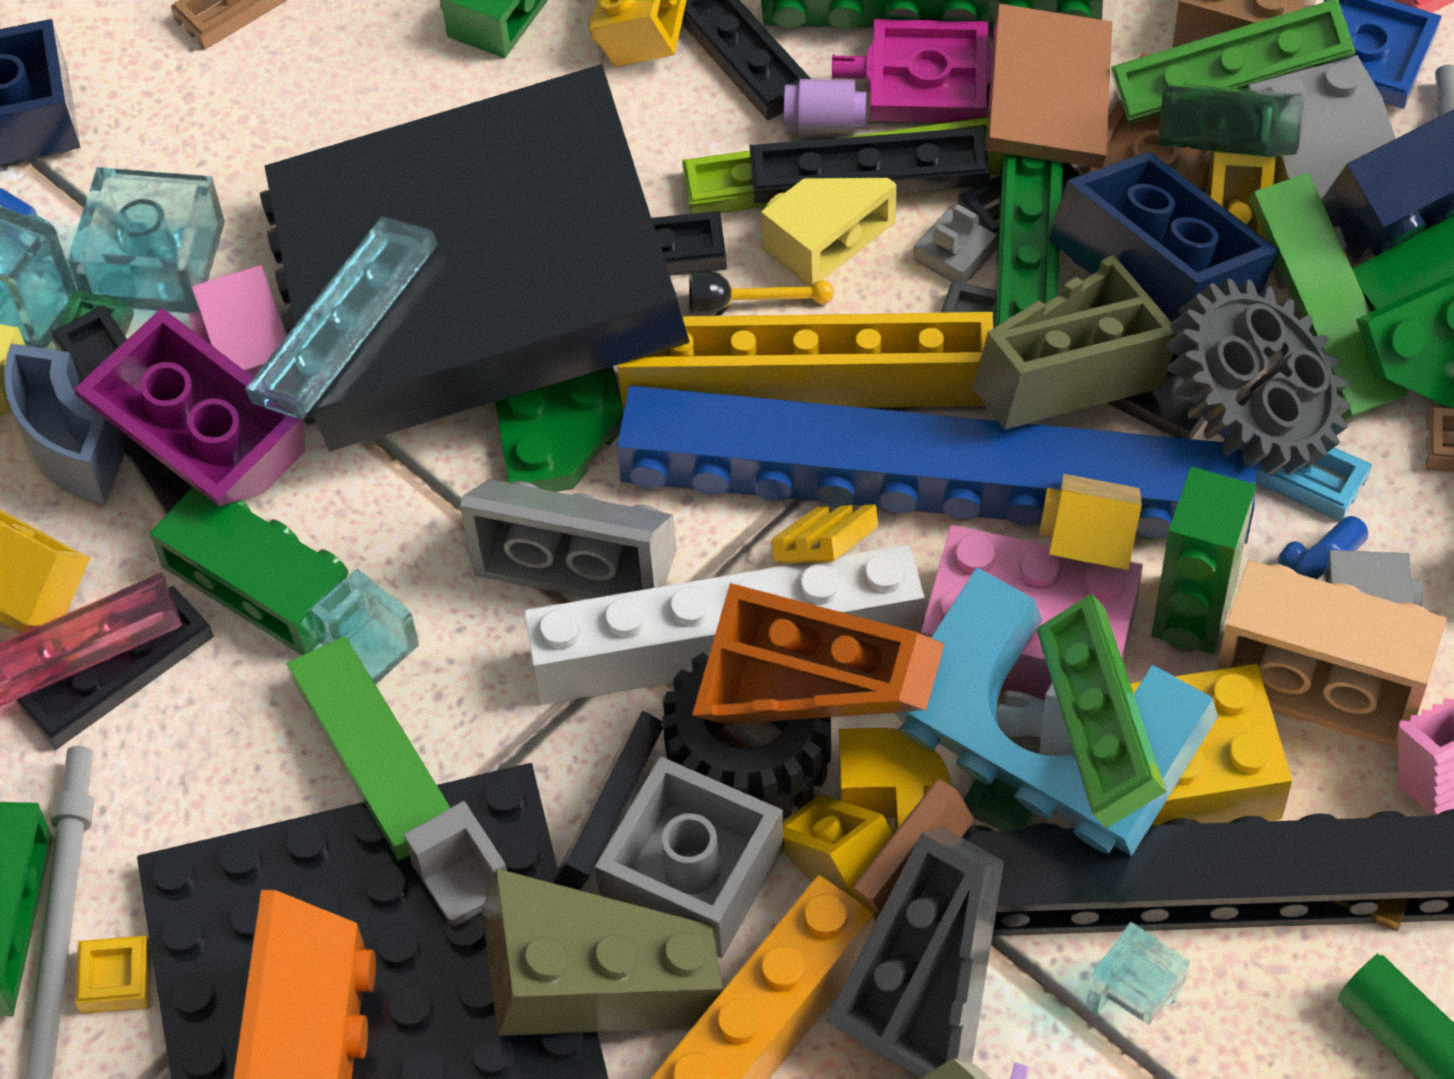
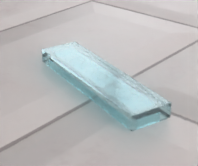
M382 216L245 388L251 403L303 420L437 247L432 230Z

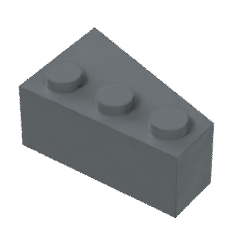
M944 827L922 832L825 1022L920 1078L952 1058L972 1063L1004 861Z

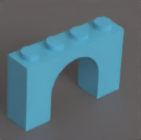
M976 567L931 637L945 645L927 709L925 711L897 712L896 715L902 722L899 731L908 739L929 751H934L936 746L940 744L959 755L960 757L956 764L966 773L985 784L991 785L996 777L1018 790L1014 798L1035 814L1050 819L1055 811L1077 825L1073 833L1093 848L1109 854L1113 846L1132 856L1216 722L1218 716L1214 699L1152 664L1135 691L1134 696L1166 793L1110 827L1105 828L1092 815L1074 753L1059 756L1037 754L1012 742L999 728L997 703L1001 687L1043 620L1034 598Z

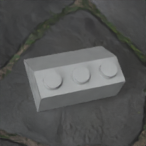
M488 479L463 495L460 504L474 576L592 599L665 586L677 549L673 514L663 513L648 505L627 506L601 501L586 493L570 495L539 489L528 482L515 481L507 483Z

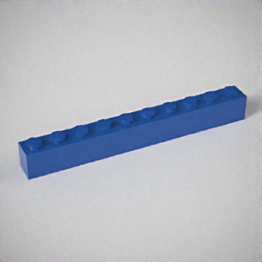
M629 386L617 443L621 482L635 483L644 488L654 489L666 486L696 489L711 495L727 492L757 495L772 501H780L787 498L818 501L833 507L876 504V507L885 508L895 513L919 511L947 514L957 519L980 517L1010 520L1013 523L1024 526L1041 523L1047 487L1060 490L1063 474L1140 488L1142 506L1136 533L1148 538L1168 536V530L1190 467L1256 484L1257 463L1251 468L1245 467L1242 450L1237 449L1229 456L1223 454V442L1038 424H1025L1004 430L996 420ZM1255 495L1252 504L1245 544H1247L1250 527L1252 523L1255 506Z

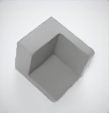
M465 801L404 834L412 866L448 923L452 926H457L482 912L496 869L507 871L503 859Z

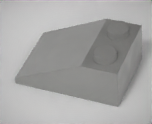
M1358 55L1248 85L1241 133L1250 149L1271 150L1276 156L1273 185L1309 172L1320 199H1322L1347 163L1396 139L1383 98Z

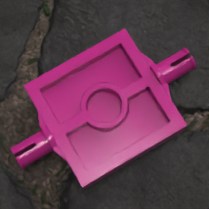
M874 19L873 42L867 50V56H839L832 54V79H866V85L871 94L870 121L948 123L986 117L987 95L990 92L992 50L988 44V21Z

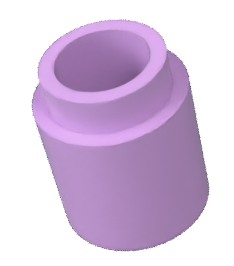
M800 79L799 85H785L784 131H798L799 137L810 138L854 136V127H866L867 93L855 92V80Z

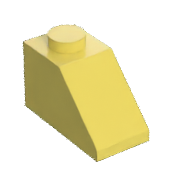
M889 178L802 179L786 193L775 195L767 203L764 210L761 211L762 249L808 286H812L815 282L824 280L896 223L897 184Z

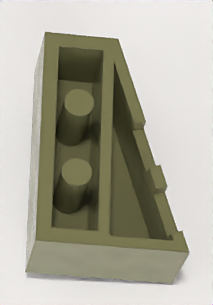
M1112 254L1101 261L1099 270L1083 281L1078 277L1064 284L1062 293L1048 303L1044 304L1038 300L988 331L972 389L1004 430L1161 389L1163 386L1168 365L1173 356V353L1166 348V343L1175 337L1176 334L1170 328L1172 322Z
M496 869L482 908L498 1036L693 1028L721 994L723 985L712 925Z

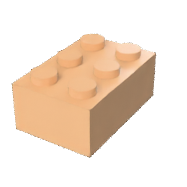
M1248 559L1226 623L1217 670L1258 664L1272 711L1398 749L1400 720L1410 721L1411 715H1418L1447 618L1429 613L1426 609L1416 604L1395 603L1362 593L1356 587L1348 584H1331L1297 574L1294 570L1283 565H1266Z

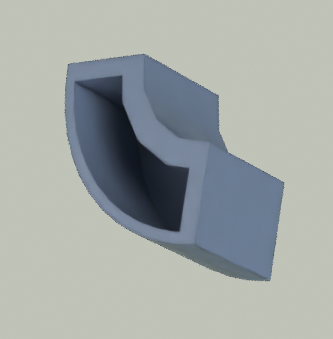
M11 344L4 369L5 391L10 408L31 457L39 469L62 489L86 500L106 504L125 455L115 426L75 396L74 388L81 381L70 352Z

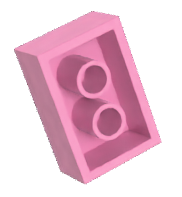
M950 525L921 634L932 637L974 570L978 567L1034 598L1043 620L1039 626L1086 596L1093 594L1105 607L1124 664L1138 602L1143 564L1130 562L1129 570L1053 556L1049 555L1050 545ZM1036 630L1007 675L1001 691L1007 692V690L1026 693L1045 700V695L1052 680Z

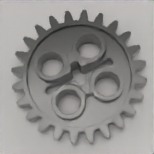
M1227 279L1218 287L1214 283L1210 284L1178 310L1181 316L1170 324V328L1176 336L1166 343V348L1177 355L1178 358L1168 365V371L1184 378V383L1175 389L1176 395L1192 398L1195 405L1189 409L1188 417H1203L1208 422L1203 435L1206 439L1212 438L1216 434L1224 438V455L1229 456L1237 449L1242 450L1245 467L1251 468L1261 461L1267 474L1271 475L1282 467L1286 474L1289 475L1301 467L1304 469L1310 467L1340 443L1337 435L1348 427V424L1340 415L1349 410L1351 404L1337 394L1348 386V381L1333 375L1332 369L1341 363L1340 359L1335 356L1325 355L1322 348L1327 344L1328 337L1326 335L1314 337L1309 329L1313 318L1307 315L1298 320L1293 315L1294 301L1289 298L1283 304L1278 305L1276 304L1272 287L1268 286L1257 294L1252 280L1247 279L1237 287L1232 279ZM1281 350L1282 356L1274 367L1254 382L1250 387V394L1237 403L1236 395L1240 390L1264 370L1271 356Z

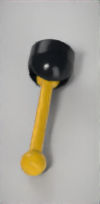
M690 271L689 274L690 316H721L728 309L732 300L812 298L816 303L826 304L834 296V288L826 280H819L812 286L732 288L728 280L716 272Z

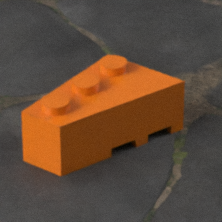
M730 583L692 716L728 725L925 711L945 644L915 631Z

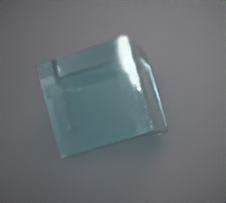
M358 568L310 610L320 644L324 646L346 636L375 684L381 681L419 646L410 610Z
M1130 922L1091 974L1086 1007L1099 1014L1110 999L1150 1025L1167 1001L1175 1004L1182 995L1191 960Z

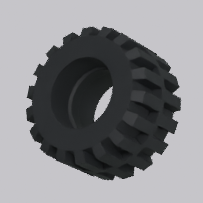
M702 652L691 659L692 672L681 669L673 679L674 691L666 692L663 702L664 716H662L666 758L782 809L783 819L791 816L792 803L797 802L801 806L809 803L814 798V785L822 787L828 775L827 763H831V717L770 721L769 723L779 728L782 733L770 743L757 748L740 749L721 743L713 736L725 725L692 716L709 658Z

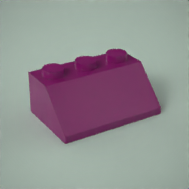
M163 308L159 309L74 388L75 396L217 506L263 494L305 453L304 415Z

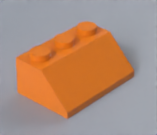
M261 890L233 1079H352L354 1058L363 1059L365 1057L368 1043L367 1016L360 1015L362 992L373 991L376 976L375 951L365 948L356 922L277 890Z

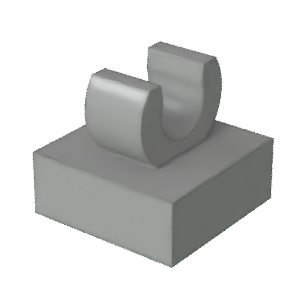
M957 204L953 210L948 208L914 245V261L949 281L967 283L997 250V234L980 226L977 214Z

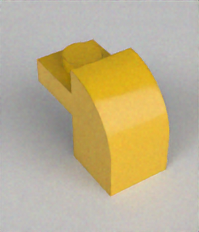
M884 727L839 729L841 801L883 814L885 819L895 818L896 830L934 782L940 779L951 786L948 770L936 750L929 751L917 745L903 735L899 729Z

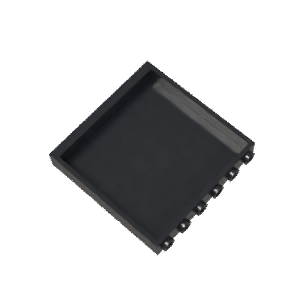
M602 64L264 165L269 189L261 191L260 198L270 226L276 225V228L267 230V236L276 263L278 265L283 263V267L274 270L283 302L285 305L291 303V308L282 310V316L292 345H299L298 350L290 352V359L299 386L301 388L307 387L306 393L298 395V402L301 413L304 415L307 429L311 431L319 428L329 452L690 343L678 299Z

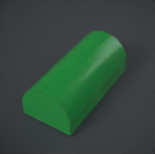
M1377 953L1347 982L1338 996V1002L1418 1079H1454V1022L1383 954L1380 956Z

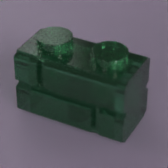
M1199 84L1165 85L1162 94L1159 129L1160 146L1190 147L1191 149L1265 157L1295 155L1300 143L1303 96L1297 93Z

